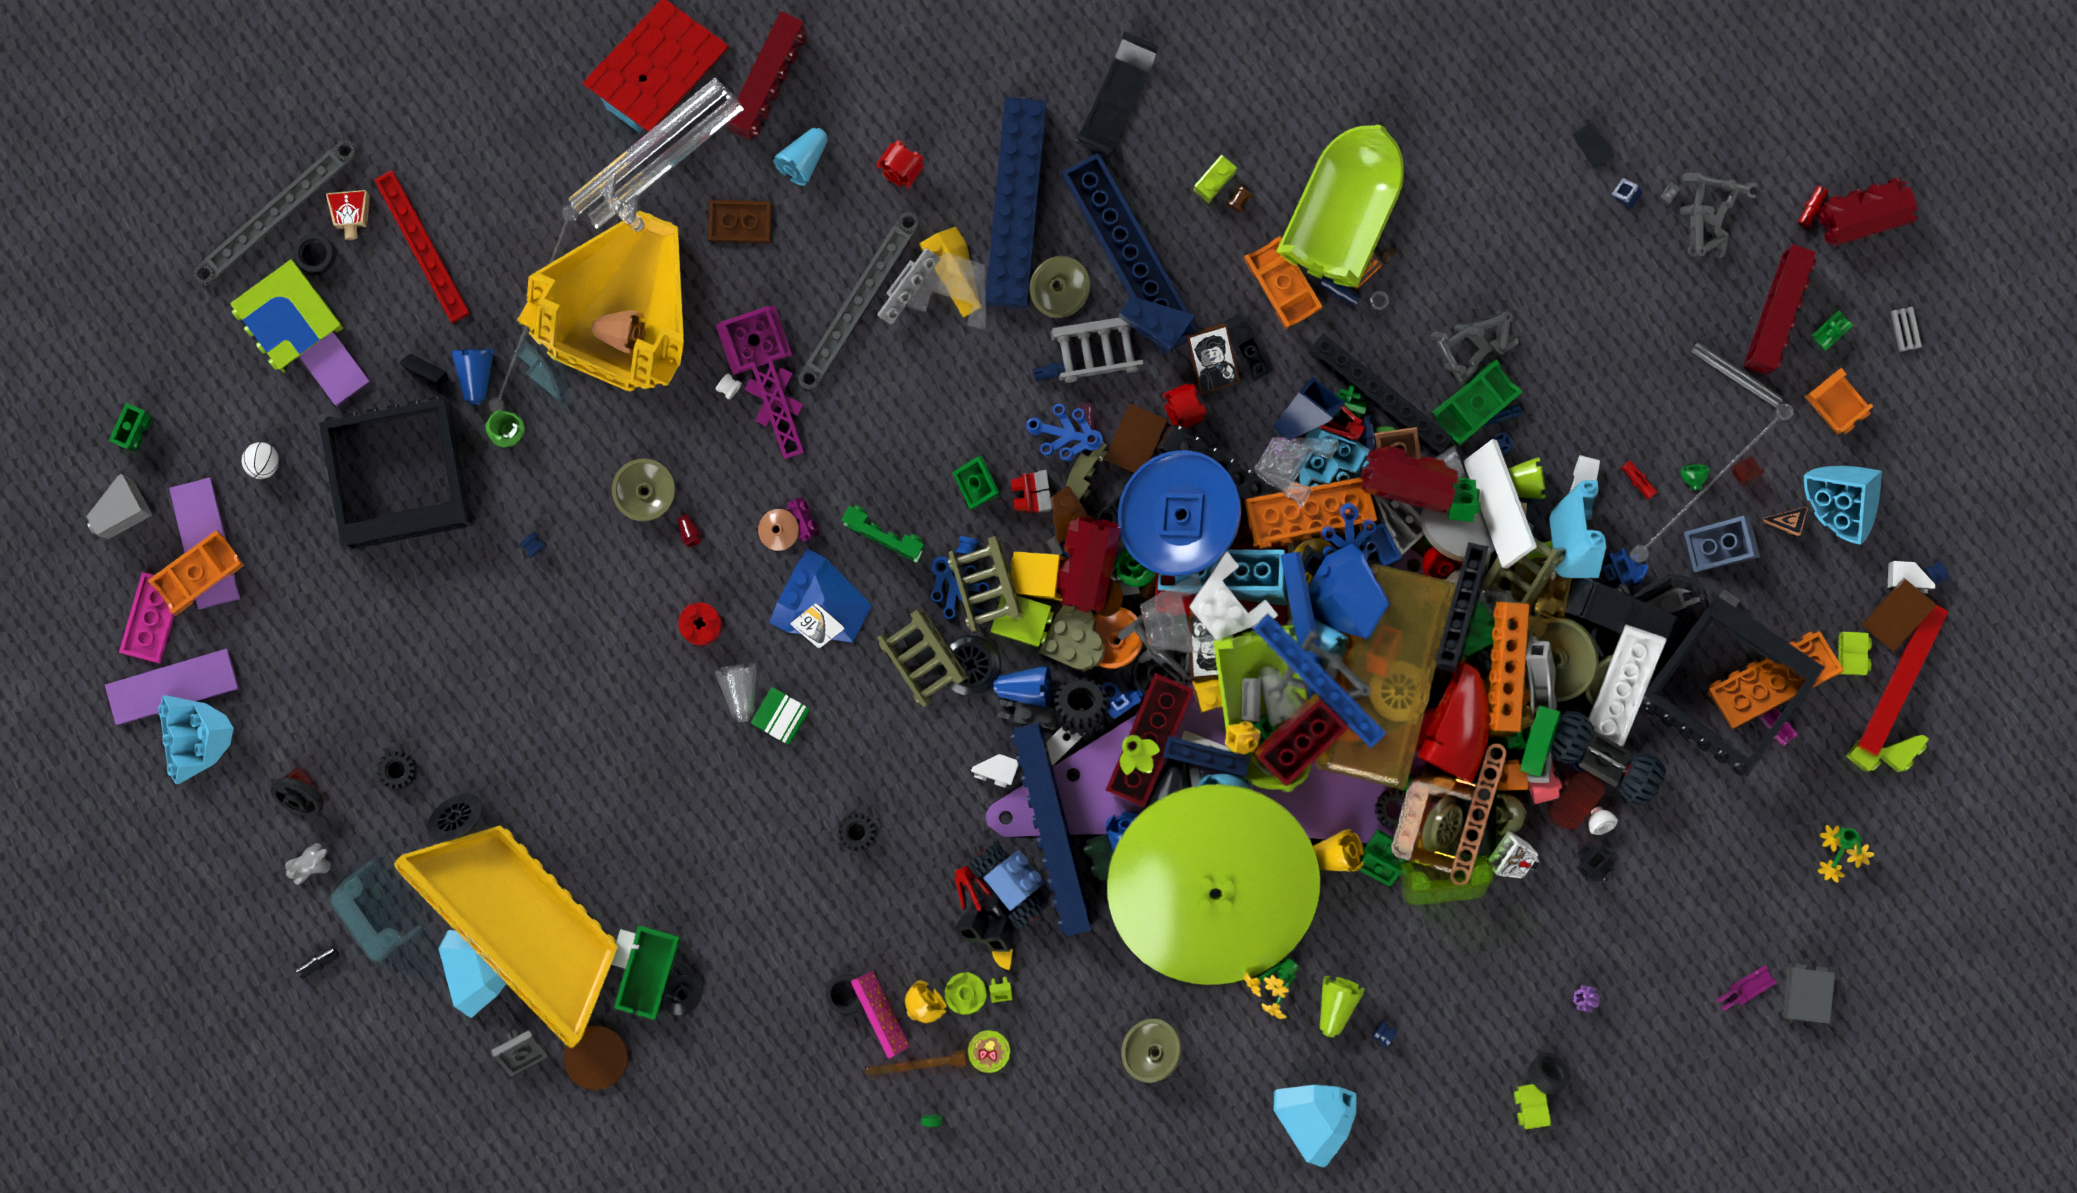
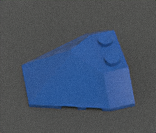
M1349 544L1326 556L1309 584L1308 591L1314 619L1335 630L1369 640L1390 602L1380 583H1377L1373 569L1367 564L1366 561L1368 559L1366 555L1354 544Z
M807 549L786 584L769 623L788 633L801 634L791 625V622L817 603L844 627L832 640L853 643L872 605L827 558Z

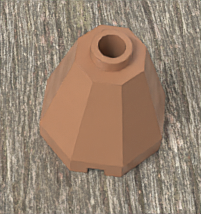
M628 310L598 316L593 321L592 332L596 338L628 354H633L634 344L637 339L644 340L646 326L640 319L644 318V315L637 311Z

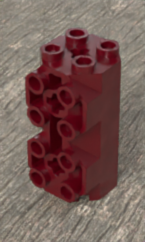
M1896 177L1882 186L1881 183L1873 184L1868 187L1869 189L1864 190L1863 193L1861 189H1856L1849 192V195L1845 197L1837 195L1829 198V201L1823 203L1822 212L1818 213V220L1821 225H1824L1826 231L1824 233L1826 243L1828 245L1833 244L1836 247L1914 223L1918 220L1917 215L1913 216V211L1917 210V203L1910 187L1905 188L1904 186L1907 183L1901 181L1900 177Z
M1391 446L1380 447L1375 450L1370 449L1367 457L1369 463L1367 468L1363 467L1360 477L1363 480L1361 489L1365 493L1444 514L1446 510H1449L1456 489H1453V483L1457 484L1458 481L1457 470L1449 468L1448 464L1440 459L1432 457L1410 458L1405 450Z
M1078 517L1076 520H1071L1064 544V551L1069 554L1070 558L1067 561H1062L1058 574L1057 593H1060L1062 596V605L1077 606V610L1081 612H1089V610L1102 612L1121 527L1117 523L1104 519L1098 521L1093 517Z

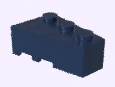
M1131 296L1119 313V318L1171 353L1193 322L1195 315Z

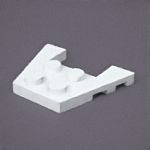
M1227 551L1221 557L1216 567L1213 568L1210 577L1203 584L1189 607L1215 640L1253 627L1267 613L1273 618L1278 616L1266 600L1247 613L1224 584L1223 579L1239 567Z

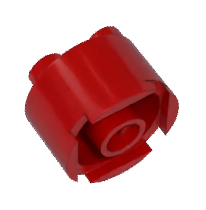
M896 140L895 143H890L877 161L876 167L878 170L880 167L884 170L883 175L888 180L900 187L905 184L907 185L906 189H909L924 169L922 163L924 158L917 152L912 153L906 149L904 143Z
M1185 383L1162 394V399H1167L1168 404H1165L1164 407L1173 426L1179 425L1187 429L1203 421V415L1206 414L1204 405L1198 402L1196 397L1198 395L1197 390L1193 384L1188 385Z
M698 602L685 607L680 614L678 626L681 635L688 642L696 646H707L719 638L723 629V622L720 614L711 605ZM702 619V621L706 625L702 626L699 630V627L696 626V622H700V620Z

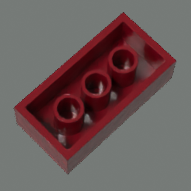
M1315 693L1255 749L1257 758L1287 787L1343 735L1349 727Z

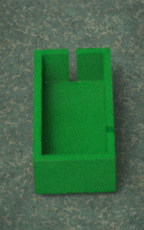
M642 925L638 926L633 944L639 945V948H631L614 1006L615 1009L629 1013H635L636 1009H639L636 1015L653 1020L658 1019L665 985L670 979L681 941L680 936Z

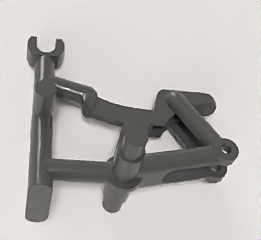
M1684 173L1683 181L1698 183L1694 204L1680 208L1682 215L1690 216V247L1688 248V254L1690 256H1704L1706 252L1716 248V257L1721 258L1725 256L1729 234L1721 229L1724 215L1727 209L1733 206L1739 192L1743 193L1745 198H1756V195L1750 193V188L1758 187V184L1746 183L1743 185L1736 183L1735 180H1721L1704 176L1701 173ZM1706 185H1710L1713 189L1723 188L1730 190L1727 200L1720 202L1715 214H1713L1715 211L1714 207L1702 205ZM1704 221L1710 224L1709 232L1712 235V238L1704 241Z
M1498 311L1495 315L1473 324H1457L1454 327L1457 334L1448 339L1446 333L1433 332L1430 334L1431 339L1437 341L1448 362L1444 365L1445 370L1453 372L1461 388L1478 371L1479 362L1490 351L1493 350L1496 354L1502 355L1518 344L1519 340L1517 337L1509 340L1510 322L1513 319V315L1510 312ZM1497 325L1496 340L1489 339L1486 341L1482 337L1485 333L1484 330ZM1465 338H1469L1479 349L1469 360L1468 364L1470 367L1468 369L1463 365H1458L1450 349Z
M1154 604L1117 634L1118 638L1123 640L1135 631L1147 647V650L1138 657V661L1143 664L1153 658L1175 679V682L1184 685L1186 681L1192 679L1188 643L1181 645L1171 628L1172 620L1169 614L1159 612L1163 620L1161 628L1166 636L1164 639L1154 643L1142 628L1145 622L1158 613L1155 612ZM1172 650L1175 656H1181L1180 664L1167 652Z
M1311 628L1301 647L1306 652L1311 651L1326 660L1328 663L1326 672L1334 680L1338 671L1356 687L1347 692L1354 700L1362 696H1368L1371 693L1370 685L1365 683L1345 665L1339 654H1331L1314 644L1315 639L1319 637V632ZM1289 666L1277 686L1269 689L1268 696L1270 697L1273 692H1279L1280 696L1277 702L1280 703L1284 699L1283 691L1287 685L1300 689H1306L1310 686L1304 680L1293 678L1292 676L1296 672Z

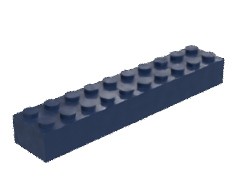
M1005 97L985 300L988 306L1027 309L1046 101Z
M1099 153L1063 171L1062 180L1129 299L1133 296L1189 313ZM1194 321L1173 350L1187 343V334L1199 331ZM1155 343L1162 356L1169 353Z
M1037 722L1013 729L1014 733L1011 734L1013 746L1018 748L1019 754L1016 755L1018 766L1023 767L1022 783L1024 788L1028 787V806L1034 810L1035 815L1032 816L1034 828L1039 830L1040 836L1037 837L1040 850L1044 849L1045 856L1042 858L1044 868L1049 870L1051 876L1048 878L1050 890L1055 892L1056 897L1053 899L1056 912L1060 911L1061 918L1058 920L1060 930L1065 932L1066 936L1090 931L1093 928V922L1042 723Z

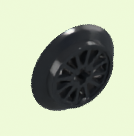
M974 635L959 637L948 645L954 656L963 661L960 665L968 673L969 678L967 683L962 682L956 685L955 682L951 681L947 686L956 693L965 696H976L988 691L994 685V680L998 679L1001 670V661L996 648L988 640ZM965 648H971L970 657L967 656ZM973 648L979 649L975 657H972ZM960 650L963 651L965 659L957 655ZM981 652L986 655V657L976 660ZM974 660L976 668L967 671V666L964 665L965 662ZM988 660L989 665H979V663ZM940 664L941 675L944 677L947 674V669L943 664ZM978 668H988L987 674H984ZM975 672L980 673L984 678L979 681ZM971 674L974 675L976 683H970Z
M460 794L444 801L434 810L428 820V835L437 841H450L468 835L476 827L482 812L480 798L473 794Z

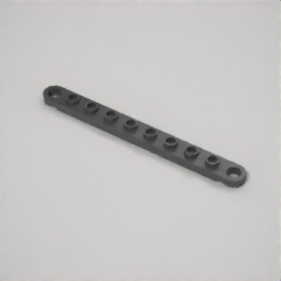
M342 140L325 153L208 255L203 262L197 265L193 271L195 280L201 285H209L348 165L357 154L354 144L350 141ZM349 146L351 148L350 155L342 156L340 154L341 148ZM208 269L210 273L209 278L201 280L199 277L201 270Z
M902 213L801 371L799 383L802 388L813 390L821 382L916 232L919 221L914 213ZM907 217L914 220V225L911 228H905L902 224L903 220ZM806 374L815 376L813 384L806 385L803 382Z

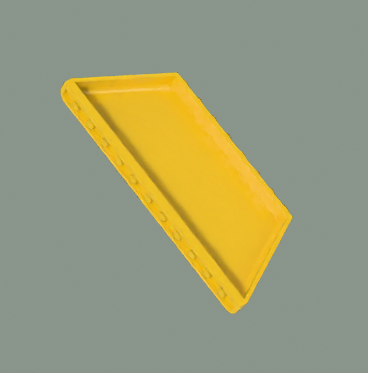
M501 826L401 855L394 864L397 871L567 1046L573 1048L582 1038L618 948L616 940L601 929L602 927L597 920L591 919L587 915L586 909L581 904L577 905L574 902L570 892L562 889L557 884L556 878L552 874H547L542 869V864L528 854V850L524 845L518 844L513 839L514 837L508 829H503Z

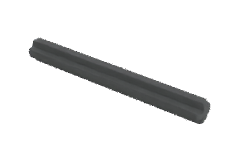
M1696 343L1692 348L1693 354L1774 407H1778L1781 404L1782 396L1701 343Z

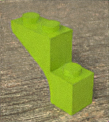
M1924 735L1911 737L1891 746L1881 748L1876 757L1857 747L1859 739L1845 756L1864 772L1874 771L1881 763L1880 758L1896 772L1907 771L1914 763L1912 759L1926 749V742L1929 739Z

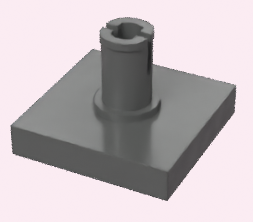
M512 1030L514 1037H512L510 1032L507 1033L508 1042L491 1050L494 1058L510 1077L548 1057L545 1048L530 1030L521 1035L518 1030Z

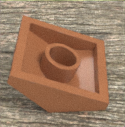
M1417 427L1375 433L1377 449L1391 446L1405 450L1410 458H1421Z

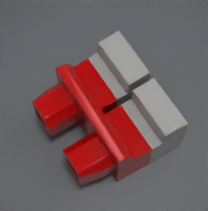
M1046 470L1022 474V477L1011 480L1012 492L1024 491V498L1013 499L1015 511H1026L1027 514L1052 511Z

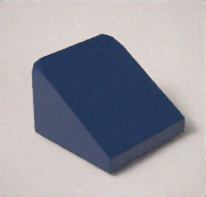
M1622 178L1611 195L1632 209L1643 192L1639 185Z

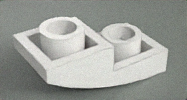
M1579 455L1573 473L1575 478L1570 492L1582 481L1597 479L1599 460Z

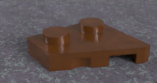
M1066 486L1051 497V507L1054 512L1053 524H1055L1056 529L1055 541L1060 544L1066 540L1068 525L1071 520L1089 516L1070 486Z

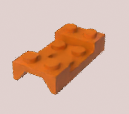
M1279 236L1256 252L1245 255L1243 260L1253 277H1256L1275 309V314L1286 330L1321 310L1322 305L1299 266H1294L1276 252L1282 240L1281 236Z
M216 530L150 578L148 582L162 596L169 607V611L177 616L192 605L195 599L245 565L222 533Z

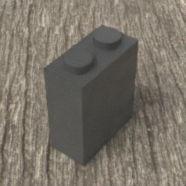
M1795 964L1794 968L1788 967L1783 1018L1830 1024L1835 973L1828 972L1829 968L1816 966V970H1808V965Z

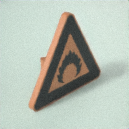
M1803 507L1765 517L1763 522L1784 530L1787 534L1799 536L1802 533L1808 508Z

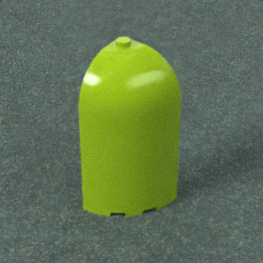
M1375 125L1349 129L1336 137L1323 151L1276 251L1294 266L1299 263L1308 269L1307 273L1320 279L1326 276L1334 279L1333 282L1335 284L1358 287L1403 184L1404 164L1398 144L1385 127Z
M1294 625L1281 626L1297 642ZM1254 630L1242 632V636L1236 638L1230 635L1213 641L1226 733L1228 725L1252 722L1241 719L1243 678L1261 679L1260 716L1268 714L1276 729L1308 701L1307 688L1300 689L1287 685L1284 689V699L1280 703L1277 702L1280 696L1279 692H1273L1270 697L1268 696L1269 689L1277 686L1289 665ZM1294 673L1292 676L1293 678L1303 680L1297 673ZM1255 751L1243 754L1251 756L1247 776L1244 778L1257 787L1281 789V792L1293 791L1296 786L1303 783L1312 766L1311 763L1286 787L1257 758Z

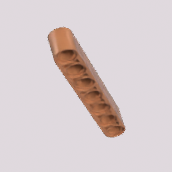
M1492 744L1485 756L1451 871V880L1457 886L1467 884L1471 876L1506 757V750L1501 744ZM1499 747L1503 752V756L1500 759L1492 758L1490 755L1491 749ZM1487 768H1494L1497 772L1496 778L1492 780L1487 779L1484 775ZM1487 788L1491 793L1490 798L1487 800L1480 799L1478 795L1479 790ZM1475 809H1482L1485 816L1482 820H1475L1473 818L1472 812ZM1475 829L1479 834L1478 839L1474 841L1469 840L1466 836L1467 831ZM1465 849L1470 850L1473 855L1470 861L1462 860L1460 857L1461 851ZM1457 870H1463L1466 873L1467 877L1464 881H1457L1455 879L1454 873Z

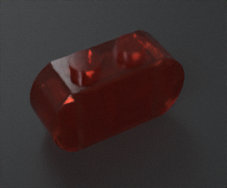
M1579 772L1573 776L1569 774L1562 782L1564 787L1559 792V798L1549 800L1551 804L1548 806V816L1556 827L1564 830L1578 828L1604 795V785L1601 779L1590 772Z

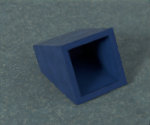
M1312 377L1299 391L1273 428L1277 430L1279 435L1291 440L1329 422L1345 404V401Z

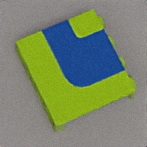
M292 259L230 303L234 308L232 313L238 321L242 319L246 324L243 328L250 337L255 336L258 340L256 345L263 354L267 353L271 358L268 360L271 366L283 373L286 371L284 369L286 365L333 331L338 333L344 329Z

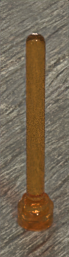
M959 1050L953 1053L952 1056L867 1067L864 1072L869 1076L951 1064L958 1068L966 1067L965 1051Z

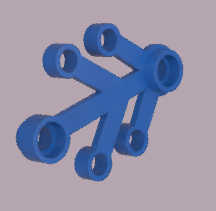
M1056 404L1053 407V413L1059 417L1064 428L1043 424L1036 417L1027 421L1026 428L1031 435L1038 436L1043 432L1061 437L1052 443L1046 442L1041 445L1040 451L1047 457L1073 440L1080 443L1071 449L1065 447L1060 450V457L1064 461H1070L1073 456L1085 449L1095 451L1103 444L1101 433L1090 428L1086 420V414L1080 408L1072 412V417L1076 422H1079L1084 433L1075 431L1066 414L1067 410L1062 404ZM1063 408V411L1058 414L1057 409ZM1077 413H1082L1080 418H1076ZM1037 422V426L1031 428L1032 423ZM1095 437V441L1090 443L1089 439ZM1050 447V451L1045 453L1044 449ZM1065 452H1070L1068 457H1063Z
M1346 503L1340 509V515L1345 523V540L1339 537L1330 526L1323 528L1321 534L1325 540L1333 542L1340 548L1349 544H1354L1358 548L1363 543L1364 549L1362 552L1368 557L1377 549V544L1373 539H1366L1369 534L1376 530V524L1371 519L1365 520L1362 523L1363 529L1354 538V520L1357 519L1359 511L1354 504ZM1351 508L1350 512L1345 513L1347 509ZM1368 524H1372L1371 528L1366 529ZM1332 531L1329 536H1326L1327 532ZM1370 543H1373L1371 548H1367ZM1326 546L1323 549L1324 557L1328 556L1327 553L1330 550L1334 553L1336 551L1334 547Z
M940 556L935 558L931 565L932 572L936 575L931 599L936 603L943 600V593L941 591L945 578L949 583V591L943 616L950 620L956 614L954 609L956 594L962 603L963 600L957 580L952 574L954 570H951L949 567L948 558ZM940 563L946 565V569L944 571H940L938 569V565ZM973 565L962 566L963 573L966 576H969L967 574L969 568H973L975 573H977V569ZM985 582L967 585L969 591L979 592V594L983 593L979 590L981 585H986L987 591H989V585ZM939 592L941 594V598L939 600H935L933 598L934 593ZM973 605L975 614H985L984 610L977 609ZM951 609L953 615L951 617L946 616V610Z

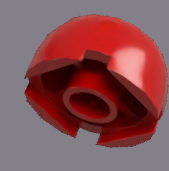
M1432 546L1424 554L1422 566L1428 580L1437 585L1454 570L1462 567L1463 562L1443 555Z

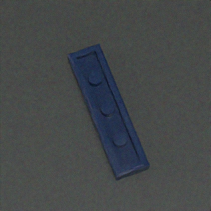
M1170 736L1167 738L1163 757L1243 777L1247 776L1251 756Z

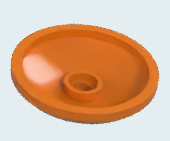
M1120 607L1114 615L1109 617L1101 616L1098 613L1095 614V621L1097 622L1095 632L1102 637L1104 647L1106 648L1104 659L1099 666L1108 669L1121 668L1131 663L1140 653L1143 642L1135 631L1121 640L1119 644H1115L1116 639H1118L1117 634L1138 618L1130 610Z

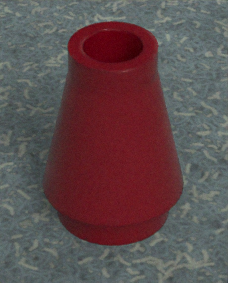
M684 515L679 517L677 520L682 543L686 547H693L701 543L702 534L694 525L690 516Z

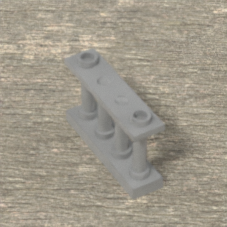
M1120 318L1053 328L1051 330V338L1060 342L1065 372L1059 375V381L1065 380V383L1077 381V378L1123 370H1126V373L1139 371L1138 368L1143 365V360L1135 361L1129 332L1131 326ZM1113 330H1119L1122 335L1126 363L1114 364L1109 337ZM1098 333L1102 340L1106 366L1094 368L1089 337L1090 334ZM1078 336V339H1081L1086 369L1074 371L1068 341L1070 337Z

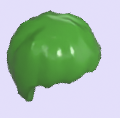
M503 410L495 411L486 423L487 435L494 445L502 448L514 446L523 437L525 432L523 420L516 414Z

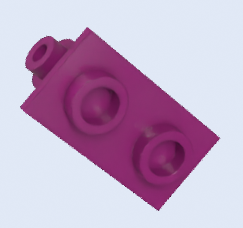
M794 498L793 501L787 503V511L800 521L798 523V538L805 542L810 540V537H818L817 523L812 519L809 512V504L804 498Z
M1776 707L1760 715L1758 719H1761L1767 728L1771 729L1780 717L1781 712ZM1787 722L1776 739L1778 744L1785 746L1798 734Z

